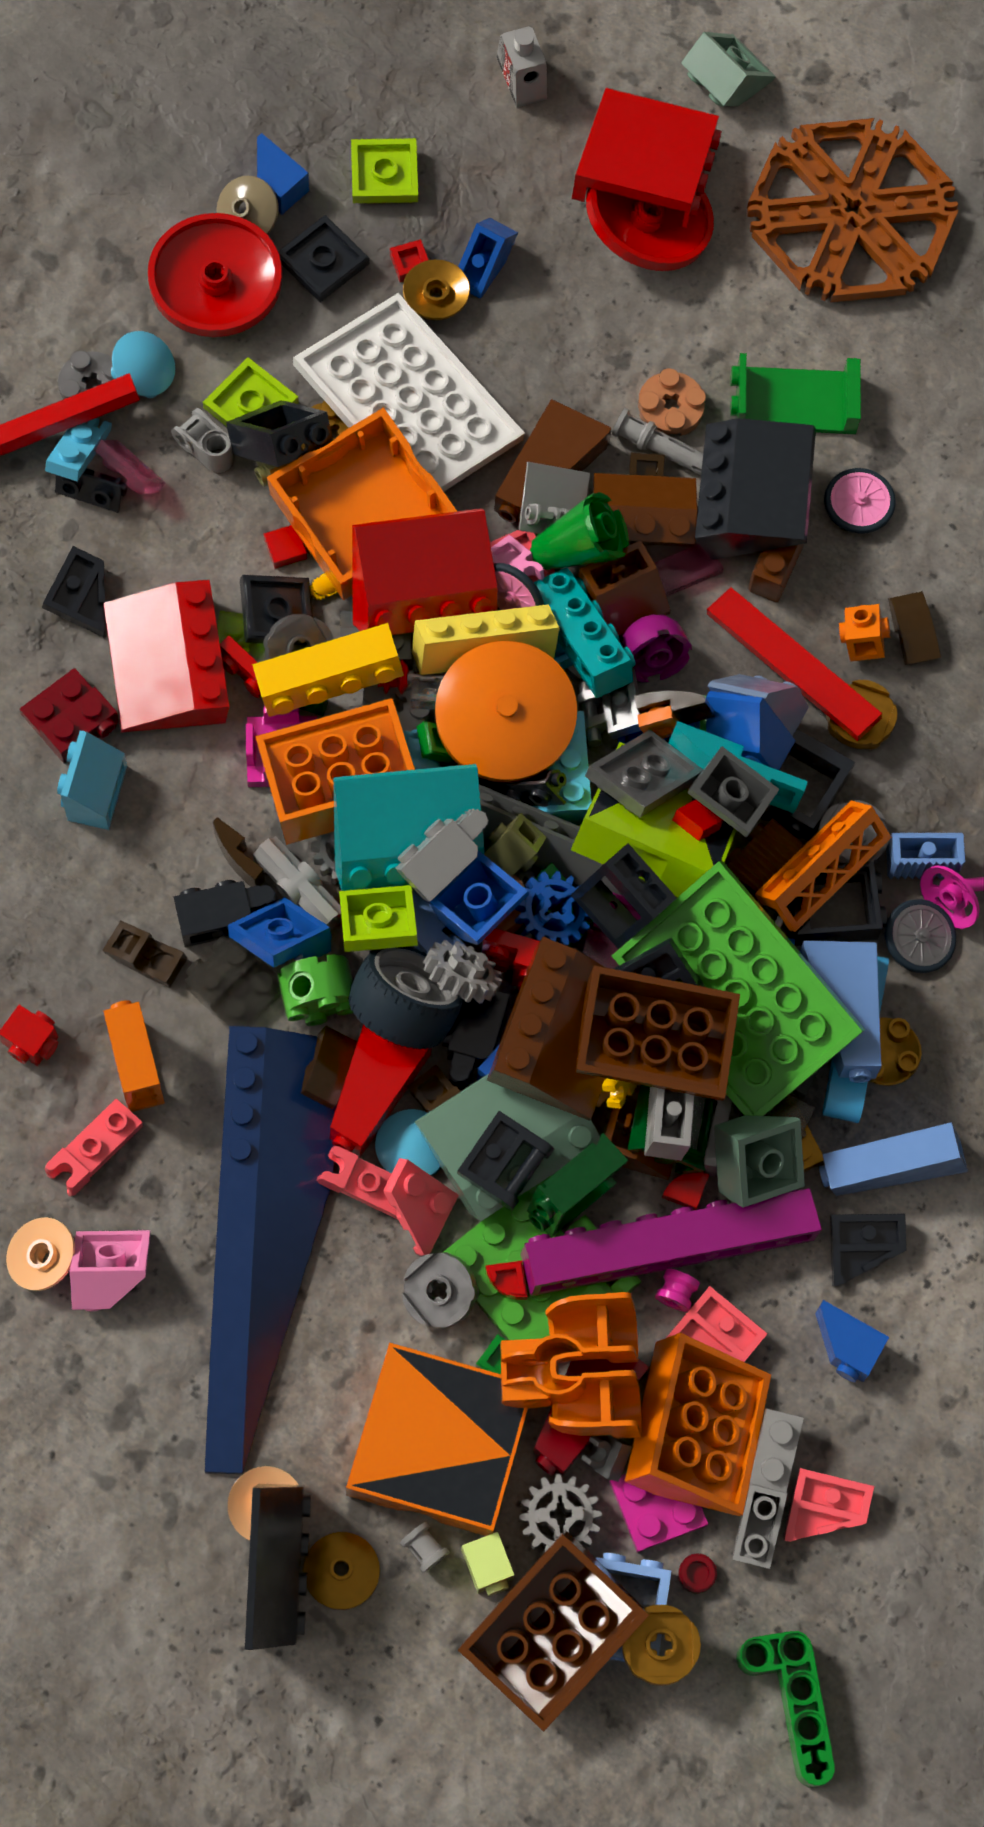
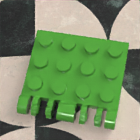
M551 1176L517 1197L519 1203L513 1211L503 1206L444 1251L461 1258L471 1268L479 1288V1296L475 1302L506 1340L541 1339L549 1336V1325L545 1310L555 1301L569 1296L586 1294L631 1293L642 1282L638 1276L619 1279L611 1287L607 1285L610 1281L531 1296L524 1270L527 1300H516L506 1297L492 1286L486 1275V1265L522 1261L521 1251L524 1244L531 1237L547 1234L545 1231L540 1232L534 1227L529 1219L527 1209L537 1186L543 1185ZM584 1215L566 1231L578 1227H585L586 1231L597 1228ZM560 1230L553 1237L564 1236V1233Z

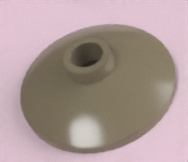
M238 177L229 182L219 196L217 213L231 214L244 218L257 225L267 235L271 232L277 221L279 210L277 196L272 187L258 177ZM242 202H245L246 210L240 214V205Z

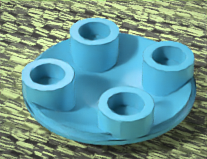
M144 331L130 332L121 337L113 349L111 375L113 379L130 373L138 395L154 398L164 392L174 379V357L169 347L154 334Z
M416 1109L402 1110L384 1121L378 1130L375 1141L376 1154L384 1170L392 1173L399 1158L408 1159L429 1175L438 1173L441 1166L415 1124V1121L426 1115L427 1112Z

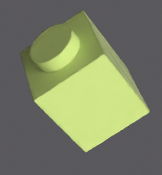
M498 1532L462 1545L461 1551L477 1593L486 1591L488 1596L510 1588L508 1582L514 1579V1572Z

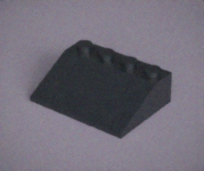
M741 418L706 424L695 539L711 560L807 543L816 436L814 425Z
M257 1484L252 1489L245 1650L296 1645L297 1635H305L306 1612L299 1611V1596L307 1595L308 1572H301V1556L308 1557L309 1533H302L303 1517H310L311 1494H304L305 1485Z

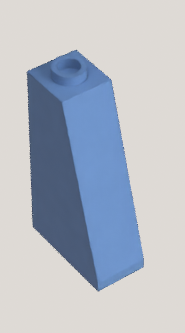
M804 941L800 953L865 1029L864 1032L832 1058L839 1078H849L851 1082L864 1083L871 1079H876L881 1068L877 942Z
M952 1122L822 1154L825 1165L819 1166L824 1187L830 1186L831 1191L836 1196L968 1172L961 1140Z

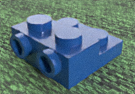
M285 897L228 925L230 938L273 968L284 964L292 958L296 961L314 956L318 958L331 951L332 934L330 927Z

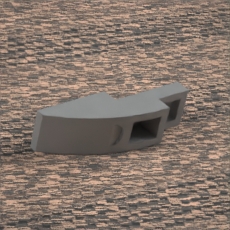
M768 1408L765 1410L744 1512L740 1516L733 1560L768 1569L771 1567L803 1417Z

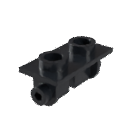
M88 468L85 469L78 481L56 475L55 493L119 513L121 496L124 497L128 490V484L123 482V478H116L100 473L98 477H94V470Z
M558 769L544 771L533 778L519 782L494 783L493 785L499 793L530 806L547 807L548 805H565L566 803L559 795L561 788L566 784V776Z

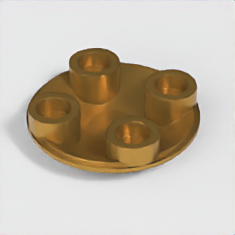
M881 1017V1068L876 1079H871L870 1082L884 1086L900 1084L909 1079L919 1067L922 1055L921 1044L905 1019Z

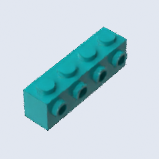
M566 567L544 577L543 580L535 581L534 583L542 595L544 605L549 604L558 623L559 633L557 641L595 698H599L632 683V667L635 666L633 654L628 647L623 648L621 646L615 627L611 623L606 624L597 601H591L588 598L586 587L581 578L575 579L571 571Z

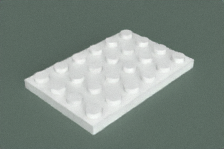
M399 293L293 357V366L348 428L384 407L409 442L417 461L433 476L443 492L524 439L525 432Z

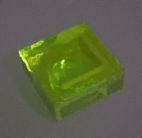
M220 610L217 625L219 642L221 643L230 636L246 652H249L251 643H245L243 613Z

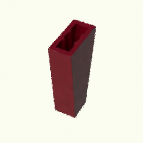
M639 1358L638 1362L611 1363L607 1359L577 1360L570 1362L565 1376H581L582 1373L634 1370L640 1383L647 1374L649 1366ZM551 1407L534 1447L533 1454L538 1457L535 1463L551 1476L556 1472L563 1477L591 1443L589 1441L590 1436L565 1434L552 1428L549 1424V1416L552 1417Z

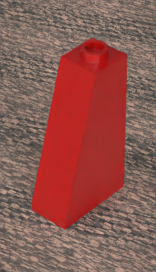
M363 1024L330 1126L332 1144L361 1157L384 1121L389 1117L408 1089L407 1086L413 1082L430 1057L432 1048L413 1049L394 1044L376 1035V1033L370 1031Z

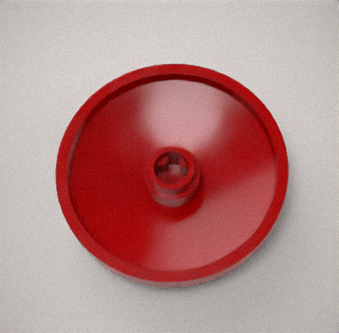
M588 187L586 209L590 223L597 236L613 253L638 267L654 271H672L686 267L697 260L710 242L714 230L713 210L705 192L704 194H697L702 196L697 216L691 215L687 228L682 227L684 211Z
M206 213L180 221L161 236L153 248L149 259L148 282L156 307L173 325L199 336L225 337L250 329L269 314L278 300L281 291L282 267L276 246L270 237L257 225L231 214Z

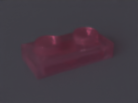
M101 440L94 450L103 458L102 463L111 471L120 473L127 479V486L138 494L159 493L166 483L118 440Z

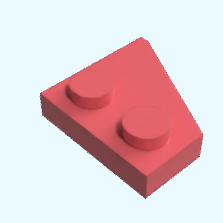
M399 1158L383 1192L390 1205L396 1209L397 1219L403 1230H409L416 1244L413 1247L415 1253L419 1256H424L431 1253L458 1198V1194L408 1159Z
M709 1286L667 1337L682 1333L745 1362L764 1340L767 1333Z
M799 1468L783 1540L791 1542L801 1538L866 1524L874 1486Z

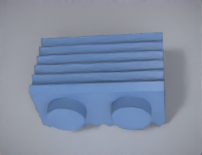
M892 833V838L889 840L886 848L887 874L890 879L894 876L897 879L901 876L904 879L908 876L911 879L915 876L920 879L928 868L937 865L948 867L959 874L965 863L963 833ZM940 873L934 876V878L937 876L940 879L943 877Z

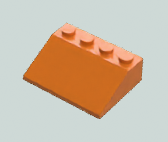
M393 698L256 736L286 845L334 832L333 777L415 770Z
M682 1333L657 1341L641 1406L642 1437L634 1438L625 1482L657 1496L736 1516L743 1515L771 1374Z

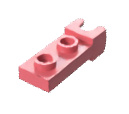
M116 1098L70 1144L62 1148L48 1161L45 1166L47 1176L53 1179L62 1172L71 1173L72 1176L66 1182L67 1194L71 1197L75 1196L90 1181V1177L143 1127V1122Z
M333 1146L328 1153V1157L338 1164L340 1171L338 1174L324 1171L318 1176L317 1182L337 1193L341 1192L397 1219L396 1209L390 1205L383 1192L392 1173L359 1158L358 1155L344 1148Z

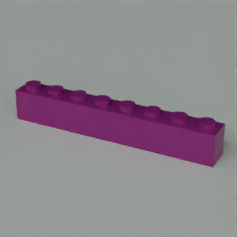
M810 1188L796 1189L746 1207H741L736 1203L728 1204L727 1200H718L709 1203L704 1209L694 1211L692 1207H682L672 1211L671 1215L658 1217L655 1213L642 1215L636 1218V1222L622 1224V1221L614 1220L602 1224L600 1229L586 1231L585 1227H578L566 1231L564 1236L551 1238L549 1234L531 1237L524 1244L521 1258L530 1295L534 1296L810 1242L816 1239L822 1229Z

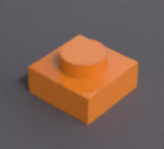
M671 705L654 707L648 712L637 715L638 725L643 733L651 730L662 739L671 737L678 721L671 711Z

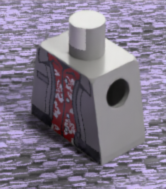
M527 26L500 35L496 58L516 108L546 100L547 65L533 28ZM527 73H530L529 81L524 80V76Z

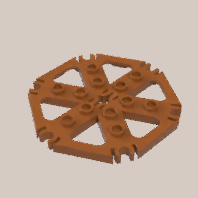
M875 118L800 125L799 129H792L791 138L795 142L790 143L783 136L779 138L778 145L775 141L747 205V217H758L760 219L759 221H752L750 224L752 238L799 291L803 282L807 280L805 294L807 295L810 294L813 287L818 286L823 289L821 297L823 301L829 297L830 290H834L830 303L906 295L907 291L911 293L914 290L915 282L911 277L919 278L924 284L927 282L928 275L930 278L958 214V202H948L945 200V198H952L954 196L955 187L952 186L953 181L905 129L899 140L897 138L900 130L897 125L892 133H884L881 130L883 120H879L876 123L874 130H871ZM842 139H856L861 143L862 147L849 177L818 145L819 143ZM896 157L908 159L927 181L925 185L880 189L890 164ZM782 168L792 169L815 194L812 196L771 200L768 198V192L776 174ZM849 205L851 208L859 207L858 213L856 214L854 211L848 213L846 211L847 206ZM922 220L933 222L936 226V232L927 253L919 256L891 226L892 223ZM825 230L812 261L807 267L795 265L776 243V238L782 234ZM857 242L886 273L887 279L885 282L859 286H849L843 282L842 275Z

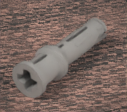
M624 408L613 428V436L617 437L620 435L636 443L637 448L640 450L648 448L661 455H665L664 457L701 476L702 452L658 430V426L654 422L650 421L647 423L631 415L630 410Z

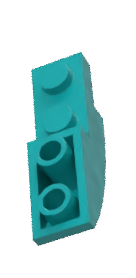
M677 721L668 743L692 762L704 769L721 746H723L779 788L770 805L791 813L795 812L808 781L742 757L741 754L744 746Z

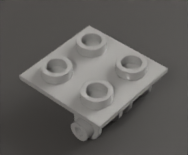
M527 462L518 530L540 534L584 500L588 493L590 473Z

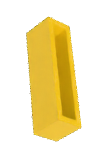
M388 623L252 664L261 697L269 717L287 714L294 709L311 704H319L333 697L346 693H355L360 689L379 683H387L395 678L404 676Z

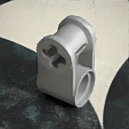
M194 409L192 417L184 424L171 429L172 436L185 451L198 459L208 470L222 473L229 470L233 465L234 456L229 435L217 426L201 409ZM216 449H221V450H223V451L220 452V453H211L212 451H214V450H216Z

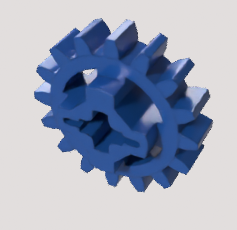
M556 871L551 879H549L547 873L542 872L537 877V880L531 877L525 883V889L528 890L529 895L514 909L521 912L514 920L515 923H524L526 926L521 933L522 936L531 933L535 940L540 941L542 937H546L568 946L569 941L573 944L577 943L581 938L580 934H584L590 926L585 921H588L590 917L570 896L578 888L572 886L574 877L570 876L566 881L561 880L560 872ZM559 905L562 906L558 911L545 916L548 910L555 909ZM532 906L535 908L534 916L532 913Z

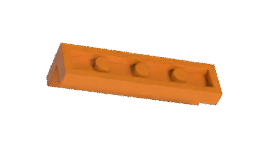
M851 800L755 893V896L762 905L776 909L790 931L796 932L892 837L873 806ZM872 825L877 836L868 845H862L864 830ZM845 849H851L849 863L844 868H838L839 855ZM820 873H827L825 887L820 892H813L815 878ZM797 896L803 897L801 910L793 917L786 906Z

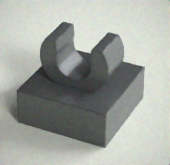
M611 1435L590 1436L589 1441L594 1445L589 1456L582 1455L581 1459L605 1478L619 1481L633 1446L621 1438L617 1439Z

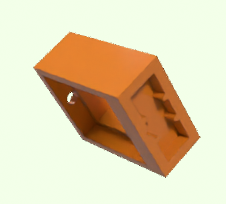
M129 1000L112 1004L110 1009L103 1010L128 1109L134 1112L165 1104L140 1003H132Z

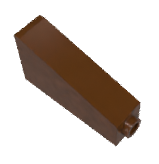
M551 399L496 493L494 511L508 522L516 521L519 523L527 462L583 471L607 449L610 443L612 428Z

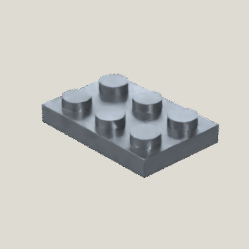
M648 730L591 764L585 777L596 784L600 790L608 793L624 805L628 811L641 818L692 786L703 769L653 731Z

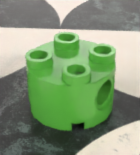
M333 954L326 955L328 962H318L317 956L292 962L280 969L281 973H278V980L288 1021L305 1020L306 1026H316L327 1022L326 1016L354 1013L351 1010L348 999L353 984L348 958Z

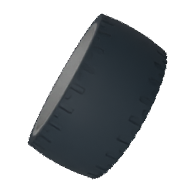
M412 947L371 950L355 976L348 997L349 1005L356 1018L365 1027L369 1028L370 1031L394 1044L413 1049H430L438 1046L453 1027L464 999H461L459 995L456 998L452 997L451 991L440 990L437 982L429 980L431 974L424 971L426 964L423 961L427 955L425 952L413 949Z

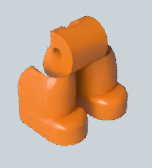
M631 1293L586 1294L560 1299L552 1303L545 1310L549 1325V1336L541 1339L501 1341L502 1404L515 1408L552 1406V1417L549 1416V1424L555 1430L565 1434L578 1436L611 1435L617 1439L642 1437L640 1389L634 1370L564 1376L559 1375L558 1363L577 1360L607 1359L611 1363L638 1362L637 1317Z

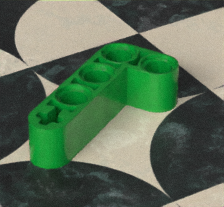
M799 1631L782 1632L748 1639L737 1651V1665L743 1673L749 1676L777 1673L797 1779L809 1788H816L828 1783L835 1772V1764L813 1646L810 1639ZM792 1640L799 1643L802 1648L800 1660L793 1661L786 1657L783 1651L786 1641ZM755 1646L763 1651L765 1661L762 1666L754 1667L747 1662L745 1656L748 1647ZM801 1679L808 1684L810 1694L806 1700H799L792 1695L791 1684L793 1680ZM803 1718L812 1720L817 1727V1734L812 1740H807L799 1734L798 1724ZM820 1744L821 1750L814 1751L813 1755L815 1763L818 1765L822 1764L824 1771L818 1774V1779H815L814 1773H807L806 1766L812 1763L811 1752L802 1754L801 1748H810Z

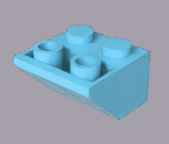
M80 730L77 742L72 741L70 743L67 753V762H70L67 774L62 773L60 776L57 794L61 795V807H64L68 821L109 830L127 769L125 753L92 734Z

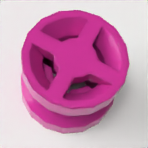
M666 1269L663 1276L665 1280L664 1286L657 1290L655 1298L668 1307L688 1312L692 1304L690 1297L692 1293L697 1292L700 1282L681 1271Z

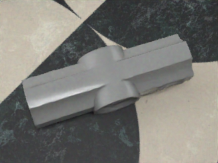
M276 836L268 838L259 845L253 854V859L276 883V888L281 896L302 907L306 912L330 927V931L339 925L342 920L340 905L325 890L317 873L306 862L300 863Z

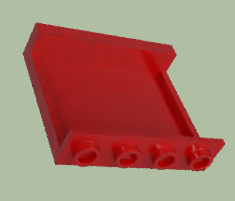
M605 88L575 174L572 199L585 202L589 187L684 211L682 227L687 228L690 216H697L702 196L697 194H704L709 174H705L704 171L711 172L715 152H712L711 149L718 150L722 135V131L717 130L719 116Z

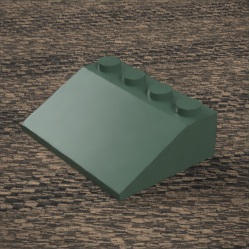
M487 1074L416 1120L415 1124L467 1211L481 1222L503 1206L493 1197L459 1176L457 1170L498 1111H501L538 1135L555 1149L548 1159H543L519 1196L560 1170L590 1144L594 1143L597 1145L600 1135L592 1121L486 1081L489 1075ZM523 1143L496 1184L504 1189L508 1186L532 1149Z

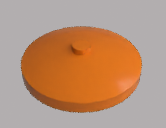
M515 641L486 643L462 655L452 664L443 677L435 704L436 727L441 742L452 759L459 765L476 764L478 777L489 781L507 783L527 780L553 766L569 746L577 721V701L574 688L562 667L542 650L529 644Z

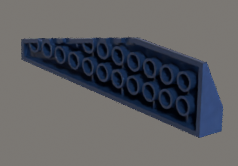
M229 1026L212 1308L205 1473L243 1474L262 1408L264 1407L271 1379L279 1359L283 1340L285 1339L305 1269L310 1259L317 1230L331 1189L320 1185L317 1182V1178L324 1171L333 1173L334 1161L329 1159L328 1153L334 1146L332 1144L333 1140L330 1139V1126L337 1104L333 1109H330L301 1094L306 1067L314 1059L317 1036L267 1027Z

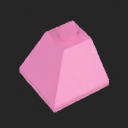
M150 1230L76 1231L74 1241L75 1254L72 1256L70 1266L72 1310L84 1309L92 1312L100 1309H110L146 1277L151 1237Z

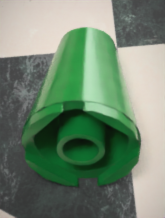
M601 492L587 496L532 540L530 552H532L533 561L541 564L544 570L613 561L624 557L626 553L623 552V548L629 546V536L623 515L619 509L613 511L609 506L608 502L612 501L609 496Z

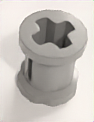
M427 1522L416 1527L400 1542L403 1547H408L421 1564L420 1570L423 1574L436 1566L450 1553L446 1547L442 1548L429 1532L430 1526Z

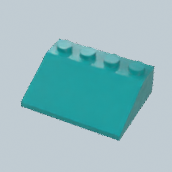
M469 764L333 777L335 872L341 890L410 885L395 869L401 863L398 860L400 854L412 844L416 847L427 838L424 832L436 820L441 819L444 822L446 819H453L456 821L468 809H479L481 811L477 765ZM482 829V832L473 842L478 846V851L484 854Z

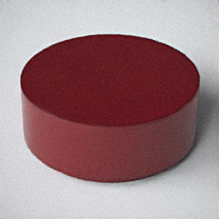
M696 1553L687 1556L678 1569L680 1584L685 1590L694 1594L708 1591L717 1578V1569L714 1562L704 1554Z

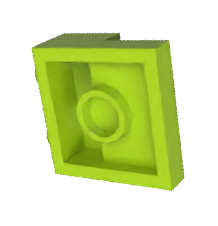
M411 885L339 891L345 952L418 946Z

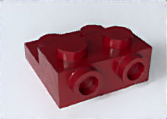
M75 667L19 709L25 720L63 763L67 762L70 743L72 741L77 742L80 730L88 732L97 738H105L115 730L116 724L119 723L117 711L96 687L92 688Z

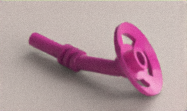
M939 865L932 866L923 873L920 887L924 900L931 901L944 909L950 916L955 928L965 929L977 921L980 908L975 892L984 891V877L963 878L954 870ZM937 873L944 877L940 885L933 884L934 876ZM937 897L940 898V900L944 903L945 906L954 911V913L950 912L947 908H945ZM971 903L973 905L972 913L966 916L964 908Z

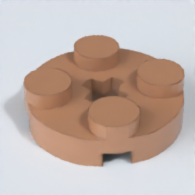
M671 368L664 369L660 374L649 378L642 386L638 400L639 416L641 420L647 423L650 421L654 422L658 426L657 429L668 436L681 433L680 436L689 434L700 424L703 418L705 392L688 375L678 373ZM674 399L678 401L677 405L679 408L671 407L669 410L666 409L665 400Z

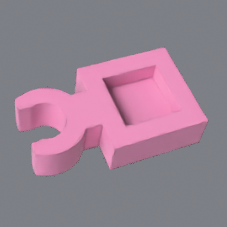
M506 536L491 547L494 564H509L518 568L527 576L535 575L540 580L544 579L542 565L533 561L532 552L512 536Z

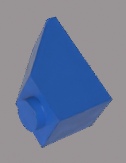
M263 133L258 135L257 177L266 181L272 187L278 200V212L283 215L309 192V173Z
M492 218L476 223L458 266L468 279L469 293L478 298L483 297L506 263L518 235V232Z
M823 1300L815 1315L830 1364L837 1367L836 1372L841 1377L851 1382H856L857 1379L864 1382L889 1337Z

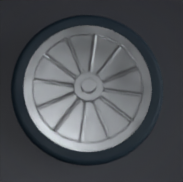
M914 899L900 904L892 911L885 927V941L890 954L902 967L916 973H929L942 968L951 959L956 947V930L950 916L939 905L928 900Z

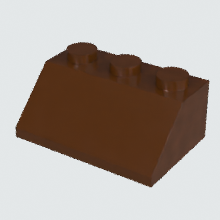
M594 473L593 493L601 492L609 496L612 501L608 502L612 510H620L627 526L629 544L641 540L643 545L693 547L695 545L697 522L696 478Z

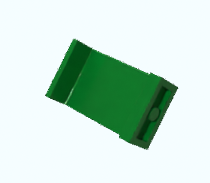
M740 353L738 365L731 367L730 386H736V396H731L730 416H736V418L809 424L815 426L816 433L856 435L861 419V359L847 358L844 371L746 367L747 353Z

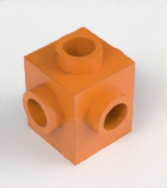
M879 604L845 608V622L839 623L841 643H846L850 662L885 658L884 638H890V626L888 617L882 618Z

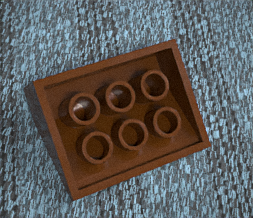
M542 937L532 955L486 1081L590 1121L602 1090V1084L606 1078L577 1073L576 1064L587 982L594 965L605 966L574 948Z
M594 965L587 982L576 1072L724 1101L740 994Z
M565 1530L461 1644L458 1651L544 1732L644 1622L649 1613L586 1548Z

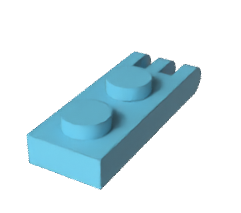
M95 418L88 421L87 424L82 423L67 429L47 458L45 471L78 481L109 435L112 423L104 421L100 428H98L99 419Z

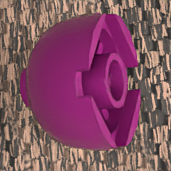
M649 615L638 619L625 631L621 641V646L623 648L628 647L635 659V666L633 668L636 672V678L640 682H649L647 677L660 674V680H664L678 673L688 663L690 659L688 652L690 649L692 650L691 642L680 624L665 615Z

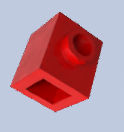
M20 1004L0 1029L2 1044L10 1048L7 1051L8 1054L22 1064L30 1061L38 1067L43 1058L48 1060L54 1054L59 1043L57 1041L59 1038L53 1026L55 1022L43 1012L37 1011L34 1014Z

